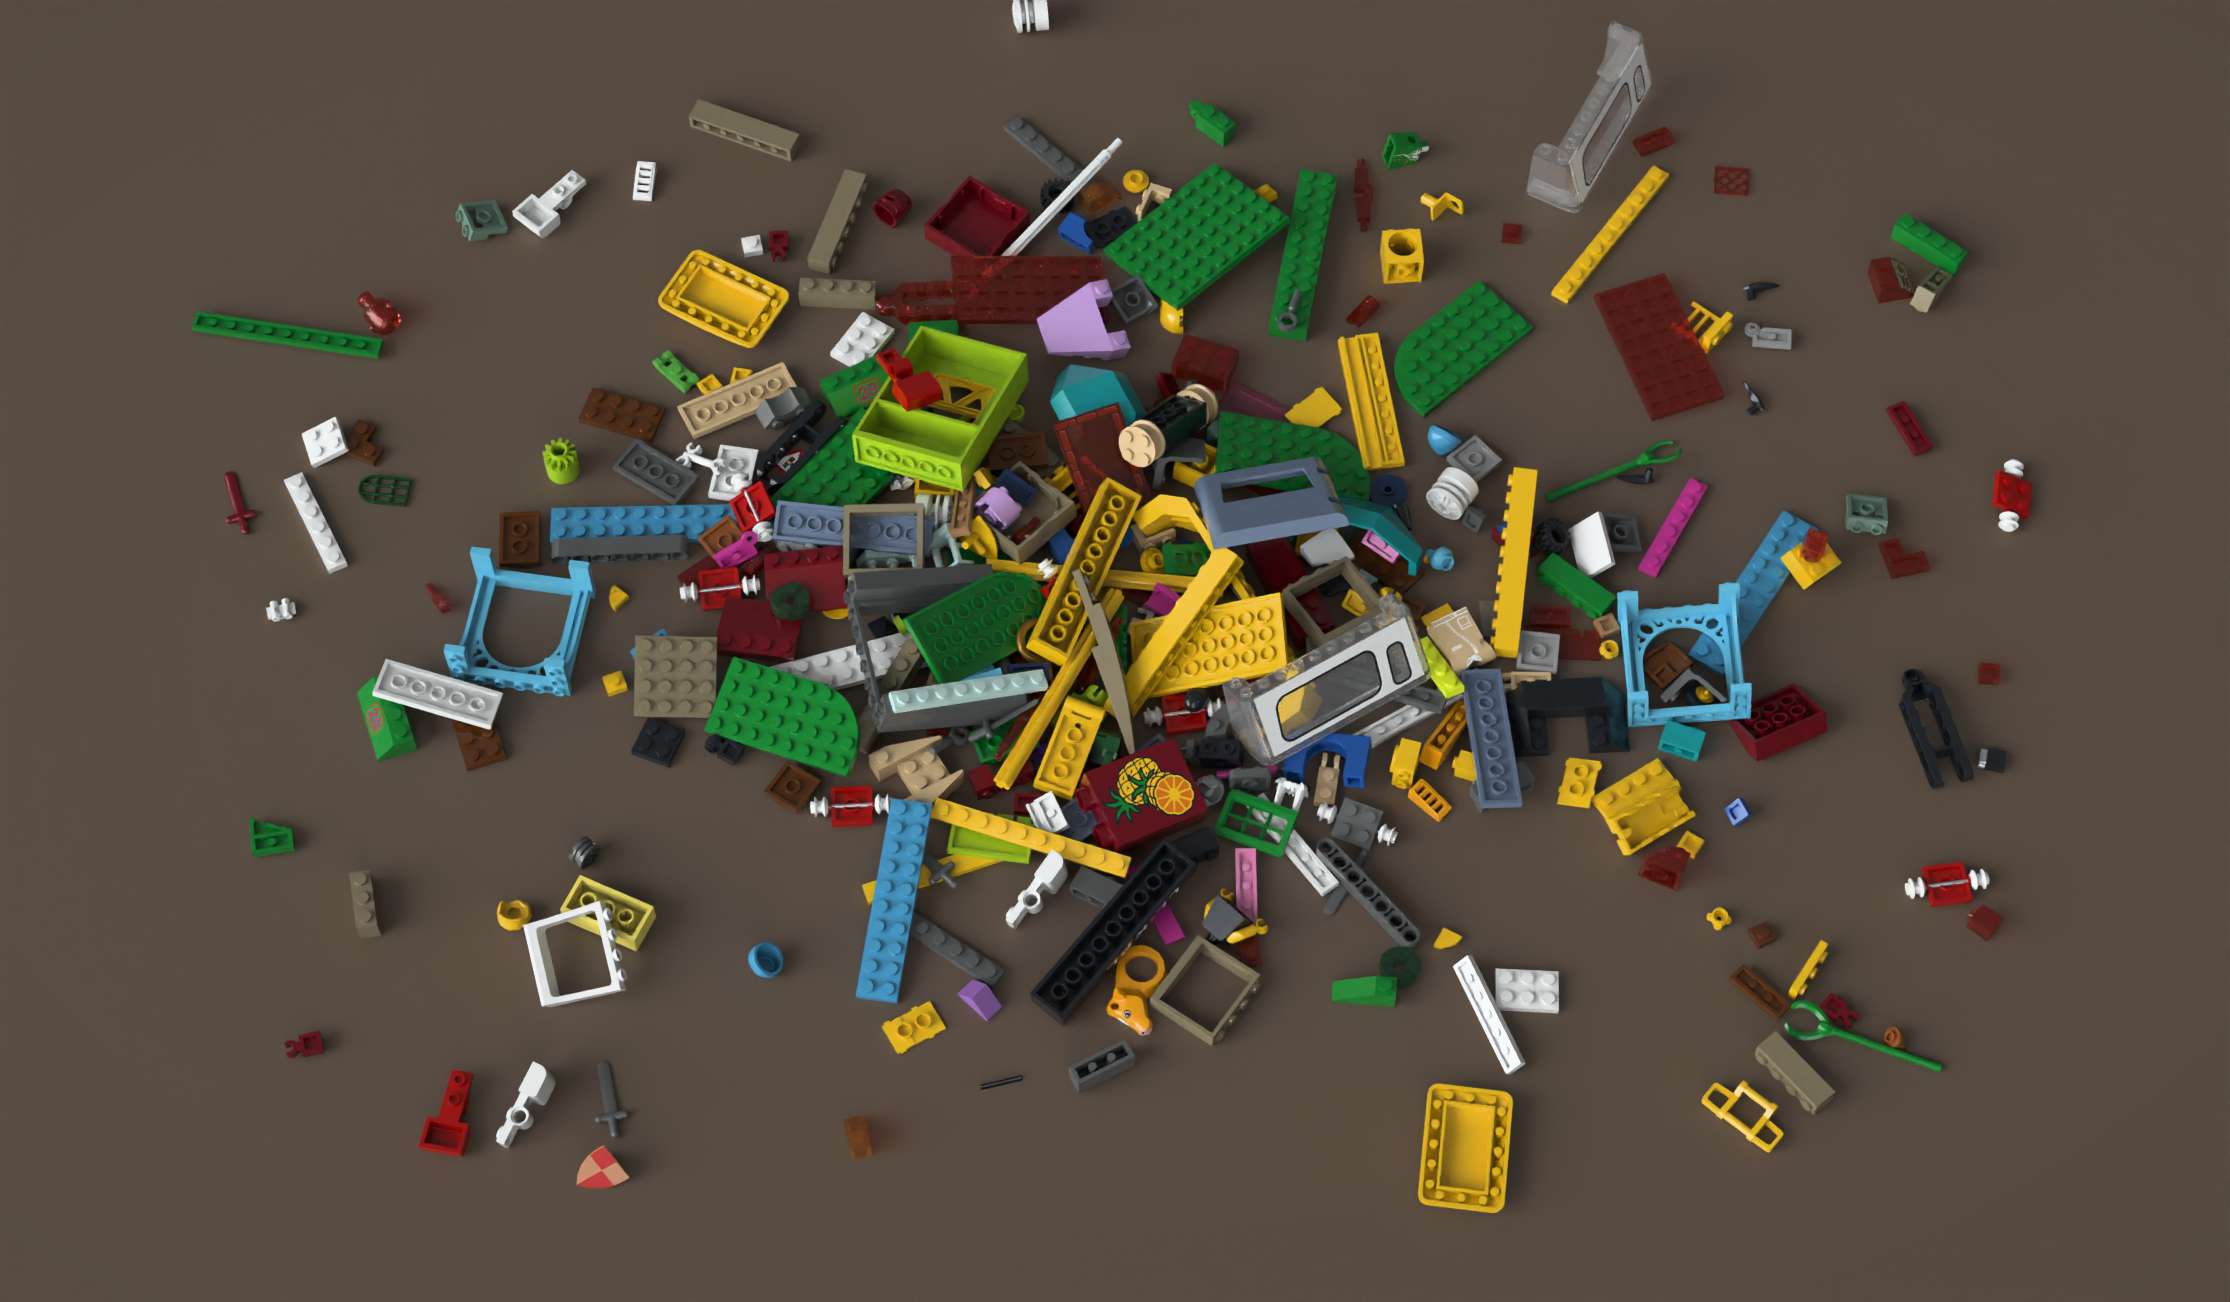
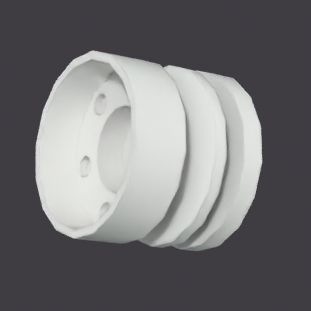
M1013 0L1012 14L1017 33L1023 32L1022 24H1025L1026 32H1030L1031 23H1034L1036 31L1049 30L1047 0H1032L1029 2L1028 0H1023V2Z
M1448 467L1427 492L1426 499L1432 509L1438 514L1451 520H1457L1477 496L1479 489L1476 482L1467 473L1454 467Z
M917 494L915 503H923L925 506V516L935 518V531L945 523H951L954 505L952 495H946L943 498V495L939 494L934 503L932 494Z

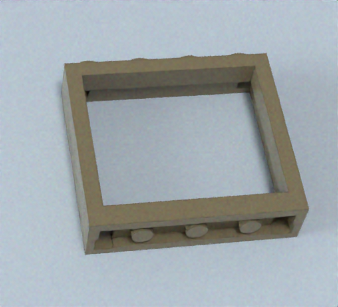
M923 503L844 505L843 576L845 579L850 581L853 573L925 568V506ZM917 516V568L850 569L851 517Z
M1347 556L1338 561L1334 560L1325 568H1318L1313 574L1303 576L1298 582L1290 583L1282 590L1284 606L1322 653L1385 620L1389 611L1387 605ZM1342 574L1370 611L1324 634L1296 600V597Z
M1197 935L1150 997V1007L1213 1046L1216 1041L1220 1042L1222 1040L1226 1027L1228 1025L1232 1026L1236 1021L1238 1011L1245 1009L1252 993L1255 994L1261 986L1260 974ZM1200 953L1248 982L1246 988L1212 1033L1164 1002Z

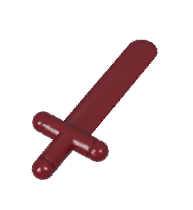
M227 472L224 475V480L234 515L228 516L226 523L239 522L241 533L247 535L249 528L246 519L255 517L257 512L255 510H245L236 475L234 472Z

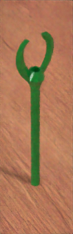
M1674 441L1657 442L1648 447L1636 459L1546 494L1545 498L1547 502L1636 466H1649L1651 463H1663L1674 460L1682 454L1683 450L1680 448L1672 456L1654 459L1651 453L1654 449L1665 444L1674 445Z
M1801 1000L1791 1004V1009H1808L1820 1020L1817 1031L1813 1032L1796 1031L1786 1022L1784 1025L1786 1031L1795 1039L1811 1041L1825 1036H1838L1937 1072L1941 1070L1942 1064L1837 1028L1830 1022L1823 1010L1812 1002Z

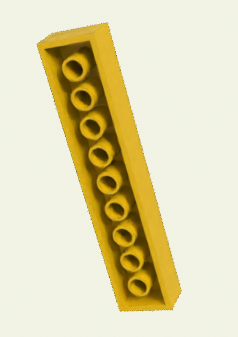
M1108 477L1099 486L1026 645L1027 649L1059 666H1062L1069 659L1088 617L1072 571L1080 569L1084 574L1087 573L1091 582L1088 585L1090 592L1093 591L1097 597L1140 502L1141 495Z

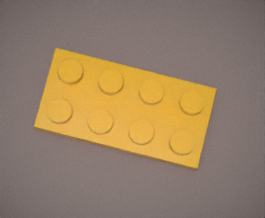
M1657 758L1592 797L1591 801L1606 819L1666 782L1673 780L1674 777ZM1678 786L1680 793L1682 791V787Z

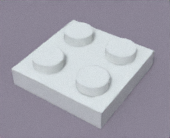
M333 417L302 433L311 465L314 468L349 451L337 417Z

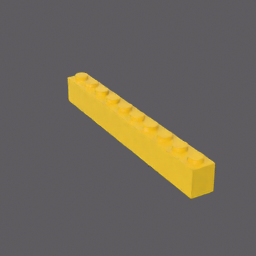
M1514 467L1513 474L1508 476L1507 486H1511V491L1506 494V503L1509 504V510L1505 509L1504 521L1507 522V528L1503 527L1502 539H1505V546L1501 545L1500 557H1503V564L1499 563L1498 575H1501V582L1497 581L1496 593L1499 594V600L1494 602V612H1497V618H1493L1491 630H1495V636H1491L1490 646L1495 651L1496 656L1517 658L1538 471L1533 469Z
M1226 547L1212 551L1210 558L1200 568L1195 579L1189 583L1187 590L1177 600L1173 610L1164 618L1163 624L1154 632L1148 645L1141 650L1138 659L1129 667L1125 678L1133 718L1244 564V561L1237 554ZM1108 697L1103 708L1116 718Z

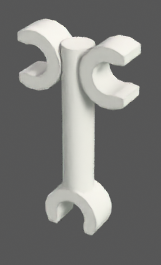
M692 442L687 445V451L675 461L681 465L683 464L687 469H690L691 461L707 466L716 475L720 474L719 466L726 467L723 459L718 458L713 461L699 456L703 450L700 445L695 448Z

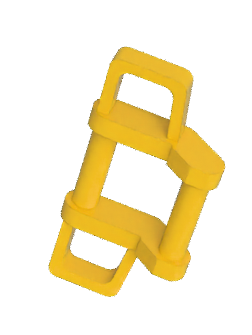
M1745 1080L1740 1083L1734 1093L1719 1083H1714L1702 1097V1104L1715 1113L1721 1120L1725 1119L1745 1134L1746 1139L1766 1152H1771L1782 1139L1783 1132L1770 1121V1118L1779 1106L1774 1102L1771 1103L1752 1089ZM1714 1091H1719L1729 1098L1721 1109L1708 1100ZM1743 1093L1766 1109V1112L1752 1129L1729 1112ZM1765 1125L1777 1135L1770 1145L1756 1137Z

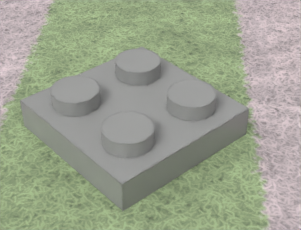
M1476 435L1449 454L1446 460L1454 468L1467 473L1476 483L1502 464V459Z
M1520 630L1516 670L1556 674L1560 635Z

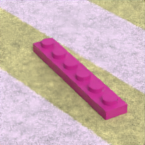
M1692 478L1689 479L1638 567L1639 571L1654 578L1657 577L1707 491V485Z

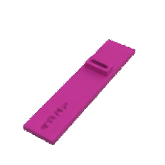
M1140 865L1128 870L1130 876L1133 875ZM1167 904L1154 920L1165 945L1185 938L1173 912Z

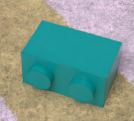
M1667 720L1658 750L1697 762L1706 732L1696 727L1682 725L1678 721Z

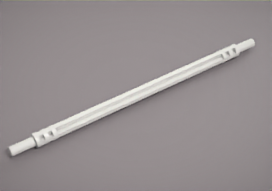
M1119 138L1106 150L1103 149L978 279L979 282L967 293L971 299L984 287H987L1110 160L1111 155L1123 143Z

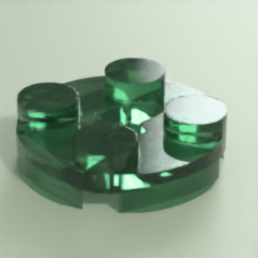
M791 581L771 592V610L777 618L795 621L807 614L811 602L810 595L798 582ZM789 599H793L794 604L790 605V603L786 604Z
M1394 947L1381 955L1378 970L1380 976L1396 977L1397 988L1402 989L1416 982L1421 964L1418 956L1411 948ZM1397 964L1404 965V971L1400 972L1399 969H1394V966Z

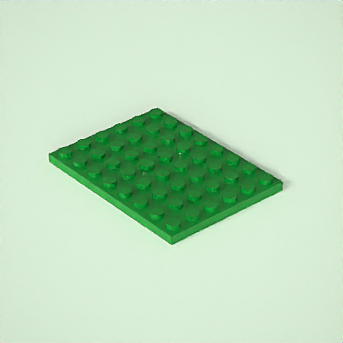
M1214 162L1103 249L1106 257L1132 277L1139 274L1149 290L1179 311L1290 223V218Z

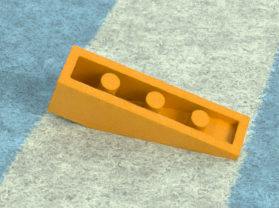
M1457 701L1426 741L1419 759L1421 763L1437 770L1446 759L1467 726L1463 701Z

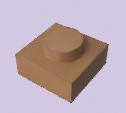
M1612 613L1594 619L1593 624L1601 639L1620 633L1621 629Z

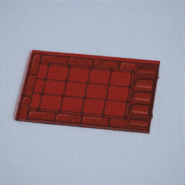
M1118 402L1052 423L1084 516H1086L1099 486L1107 477L1142 496L1137 508L1153 500L1142 467L1134 466L1122 457L1119 448V436L1127 428Z

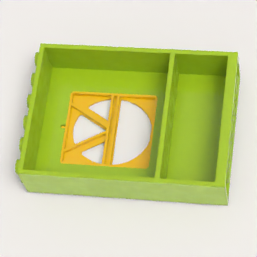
M920 326L901 358L907 357L911 361L915 375L930 371L943 391L944 401L940 400L927 406L971 417L975 421L972 424L923 411L921 407L906 412L892 394L894 381L889 376L852 434L855 462L963 492L1029 382L1027 354ZM950 387H963L973 391V393L952 403ZM977 399L981 401V411L965 407Z

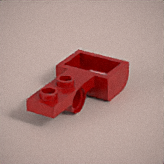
M894 348L877 353L876 360L894 381L892 394L906 412L941 400L940 385L930 371L915 375L911 361L907 357L901 358Z
M452 1069L438 1118L427 1116L419 1142L420 1150L457 1157L464 1156L471 1135V1128L469 1124L461 1123V1119L466 1114L468 1108V1096L474 1079L473 1073Z

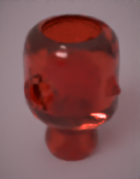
M368 291L363 292L358 297L357 303L361 308H365L364 319L370 325L369 329L372 332L385 336L398 328L402 316L389 300L385 298L375 299L374 295Z

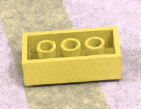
M580 875L560 908L561 913L598 901H604L613 915L610 923L611 928H614L617 933V940L615 942L637 951L656 918L654 906ZM596 912L567 921L601 936Z

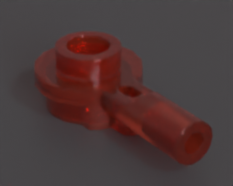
M1034 517L1027 525L1018 529L1011 536L1013 543L1020 545L1026 540V535H1029V532L1040 523V519Z
M432 583L426 584L425 588L432 596L431 599L443 614L450 612L449 607L451 604L445 596L441 598Z

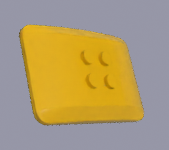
M694 250L688 255L658 298V303L666 311L701 329L738 345L753 348L758 345L788 302L789 293L786 289L702 250Z
M1434 1084L1429 1088L1418 1187V1198L1423 1204L1487 1213H1497L1503 1209L1513 1098L1509 1093L1447 1084Z

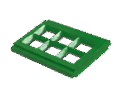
M1231 788L1213 834L1282 858L1297 822L1299 812ZM1234 801L1249 806L1246 817L1230 812ZM1253 808L1269 813L1265 824L1249 819ZM1273 815L1288 820L1284 831L1269 826ZM1228 816L1244 821L1240 831L1225 826ZM1247 823L1263 828L1259 838L1244 833ZM1267 829L1282 834L1279 845L1263 840Z

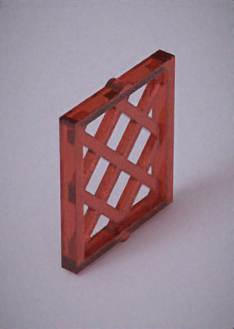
M1715 166L1714 193L1748 196L1749 169ZM1718 171L1722 174L1719 178L1717 177ZM1731 172L1735 175L1733 179L1728 176ZM1743 174H1746V180L1741 177ZM1724 177L1729 180L1726 184L1721 181ZM1739 179L1742 183L1737 185L1734 181ZM1717 182L1722 185L1719 189L1717 188ZM1731 183L1735 186L1732 190L1728 187ZM1744 184L1746 185L1745 191L1741 188Z

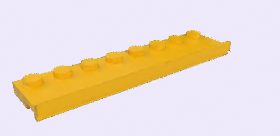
M1378 333L1355 335L1353 338L1340 337L1338 339V348L1363 466L1368 471L1402 467L1405 461Z

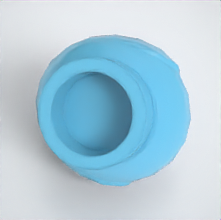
M1440 547L1437 550L1428 549L1424 552V563H1430L1432 568L1436 570L1448 571L1454 565L1453 553L1449 548Z

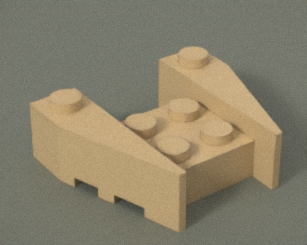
M940 735L888 745L868 755L870 768L879 782L896 773L899 774L912 795L904 800L932 803L934 807L936 798L945 800L964 783V772L962 769L950 775L937 753L935 755L930 753L929 749L942 741Z

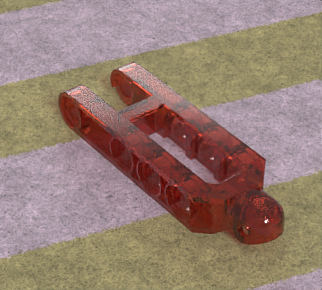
M994 279L902 283L893 291V294L879 296L875 300L874 305L879 315L884 317L894 316L903 325L913 322L947 321L951 319L958 320V323L993 321L999 318V306L996 303L966 304V298H971L969 294L975 295L974 298L997 294L998 283ZM958 297L959 304L907 307L903 304L905 300L913 299L924 301V299L939 298V300H943V298Z

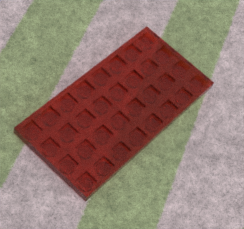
M951 256L950 258L957 324H1038L1037 318L1086 284L1104 280L1101 256ZM1107 306L1098 308L1103 323L1108 324Z
M1665 273L1594 294V301L1651 421L1724 399L1721 386Z

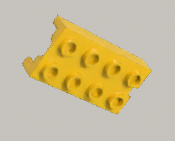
M1678 779L1666 782L1605 819L1612 834L1618 835L1619 839L1616 841L1623 855L1633 854L1696 816L1695 812L1689 810L1679 795L1678 786H1680Z

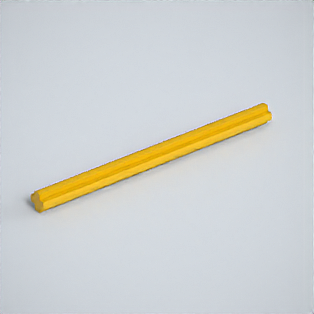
M986 559V564H992L994 573L1003 571L1015 574L1022 573L1032 577V580L1050 582L1052 578L1051 576L1049 579H1043L1045 574L1042 571L1037 572L1040 569L1038 567L1040 563L1023 562L1020 565L1018 562L1011 560ZM1058 565L1059 568L1056 572L1057 574L1060 573L1063 565ZM1109 569L1102 586L1154 591L1155 585L1159 582L1175 593L1184 594L1189 583L1195 577Z
M1112 587L1108 589L1101 601V604L1105 607L1109 622L1125 598L1120 590H1114ZM1090 621L1076 642L1069 659L1059 670L993 781L996 782L998 787H1004L1006 790L1010 789L1092 653L1091 648L1095 647L1098 643Z

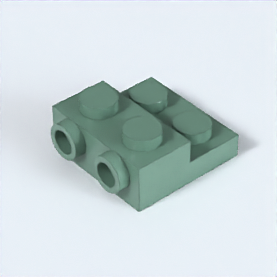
M496 200L460 203L458 211H456V220L463 225L462 234L464 237L467 236L469 241L487 240L490 234L507 232V224Z
M1847 493L1846 530H1851L1854 533H1860L1861 531L1871 532L1873 535L1885 534L1888 524L1887 498Z

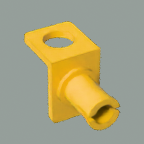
M1427 192L1421 197L1420 202L1430 207L1431 219L1433 221L1447 207L1461 215L1464 213L1463 201L1447 192L1439 199ZM1452 201L1456 202L1459 208L1454 206Z

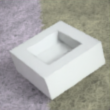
M760 235L741 238L745 258L763 254Z

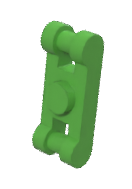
M666 350L662 357L652 361L656 369L683 393L688 392L692 385H697V382L700 381L698 376L689 371L669 350ZM669 362L670 365L666 367L664 364Z

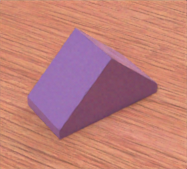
M972 979L958 992V996L987 1022L1002 1009L1001 1004L987 984Z

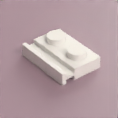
M1052 791L1035 799L1031 804H1026L1037 829L1059 834L1070 828Z

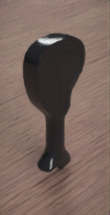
M1342 574L1318 586L1319 592L1324 597L1329 598L1341 592H1348L1352 588ZM1376 582L1370 585L1375 591L1377 588Z

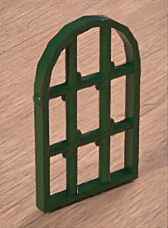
M370 475L360 482L358 493L361 499L367 503L406 507L412 479ZM371 479H377L374 483L366 482ZM380 479L393 480V484L390 485L379 484ZM396 481L409 482L408 487L397 486ZM363 485L375 486L372 492L361 491ZM380 487L391 488V492L388 494L377 493V490ZM394 489H406V496L394 495ZM362 494L373 495L372 500L366 499ZM383 496L389 497L388 502L376 501L375 498ZM392 498L405 499L404 503L391 502Z

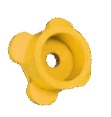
M1717 907L1712 913H1708L1706 917L1708 921L1712 922L1716 930H1721L1722 926L1730 924L1732 921L1727 911L1722 907Z

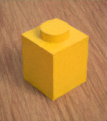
M1461 750L1459 757L1455 756L1453 760L1454 776L1474 782L1476 776L1472 753Z

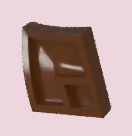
M1669 641L1659 645L1643 656V671L1663 691L1689 666L1691 668L1694 666L1693 662Z

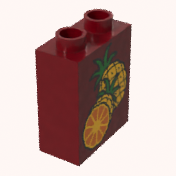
M1174 737L1084 773L1079 785L1080 788L1075 790L1076 800L1080 809L1084 813L1092 811L1098 824L1092 827L1093 836L1098 847L1102 849L1108 847L1110 851L1121 855L1201 823L1208 812V808Z

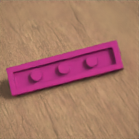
M1158 582L1145 607L1158 616H1165L1170 614L1181 596Z

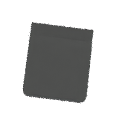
M1185 438L1163 453L1160 458L1154 460L1151 467L1152 489L1160 490L1161 484H1165L1166 473L1164 471L1167 462L1204 463L1206 459L1205 441L1203 439Z
M1690 666L1660 695V698L1665 703L1668 700L1672 702L1680 695L1679 689L1687 681L1695 679L1723 703L1728 699V696L1701 673L1695 672Z
M1261 746L1244 748L1243 768H1235L1229 772V778H1227L1229 792L1231 788L1244 793L1270 791L1271 770L1265 767L1267 766L1265 749Z

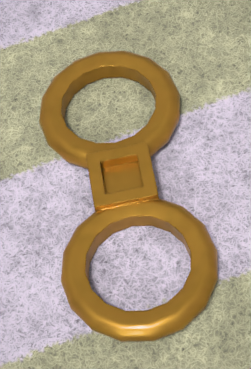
M1039 618L1030 619L1022 624L1017 632V648L1023 658L1030 663L1048 662L1050 684L1048 686L1050 687L1054 680L1051 661L1042 656L1034 655L1026 648L1025 635L1030 628L1036 626ZM1031 693L1025 694L1027 699L1026 704L1030 702ZM1067 694L1061 702L1060 706L1058 707L1057 711L1055 712L1054 716L1052 717L1051 721L1054 719V717L1057 715L1060 709L1064 706ZM1031 707L1025 712L1031 718L1035 709Z

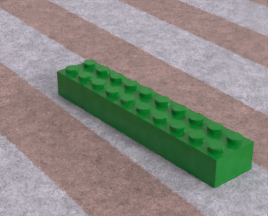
M1306 169L1300 170L1269 322L1268 336L1304 342L1307 340L1337 188V174ZM1295 290H1300L1302 295L1296 311L1293 312L1297 318V326L1291 332L1281 331L1278 327V317L1284 312H1289V305ZM1290 319L1282 321L1284 325H1292L1293 323Z

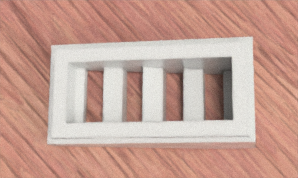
M637 162L633 200L652 201L657 174L655 162ZM639 190L648 191V193H642Z

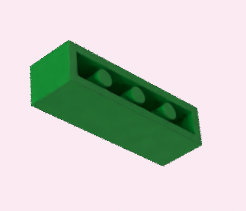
M1904 213L1894 224L1890 238L1935 266L1953 274V277L1964 266L1968 251L1912 216Z
M1553 552L1538 568L1536 578L1543 585L1552 588L1557 595L1569 600L1574 607L1582 609L1592 619L1607 615L1615 605V595Z

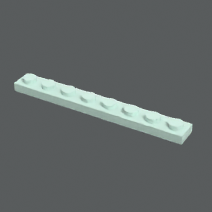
M1043 669L892 691L889 693V699L894 713L1046 691L1048 684Z

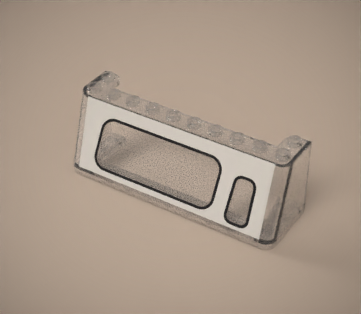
M1611 21L1607 29L1608 39L1604 60L1597 70V75L1600 78L1561 144L1557 148L1553 145L1542 143L1537 146L1532 156L1526 194L1569 213H1577L1581 210L1652 87V77L1642 34L1614 21Z
M1389 593L1379 599L1378 605L1383 613L1378 614L1256 682L1249 684L1243 678L1234 677L1222 684L1234 739L1241 740L1243 747L1262 765L1272 766L1424 683L1431 677L1430 667L1410 609L1394 594Z

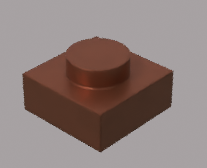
M1767 921L1748 929L1747 932L1757 949L1765 947L1777 939Z

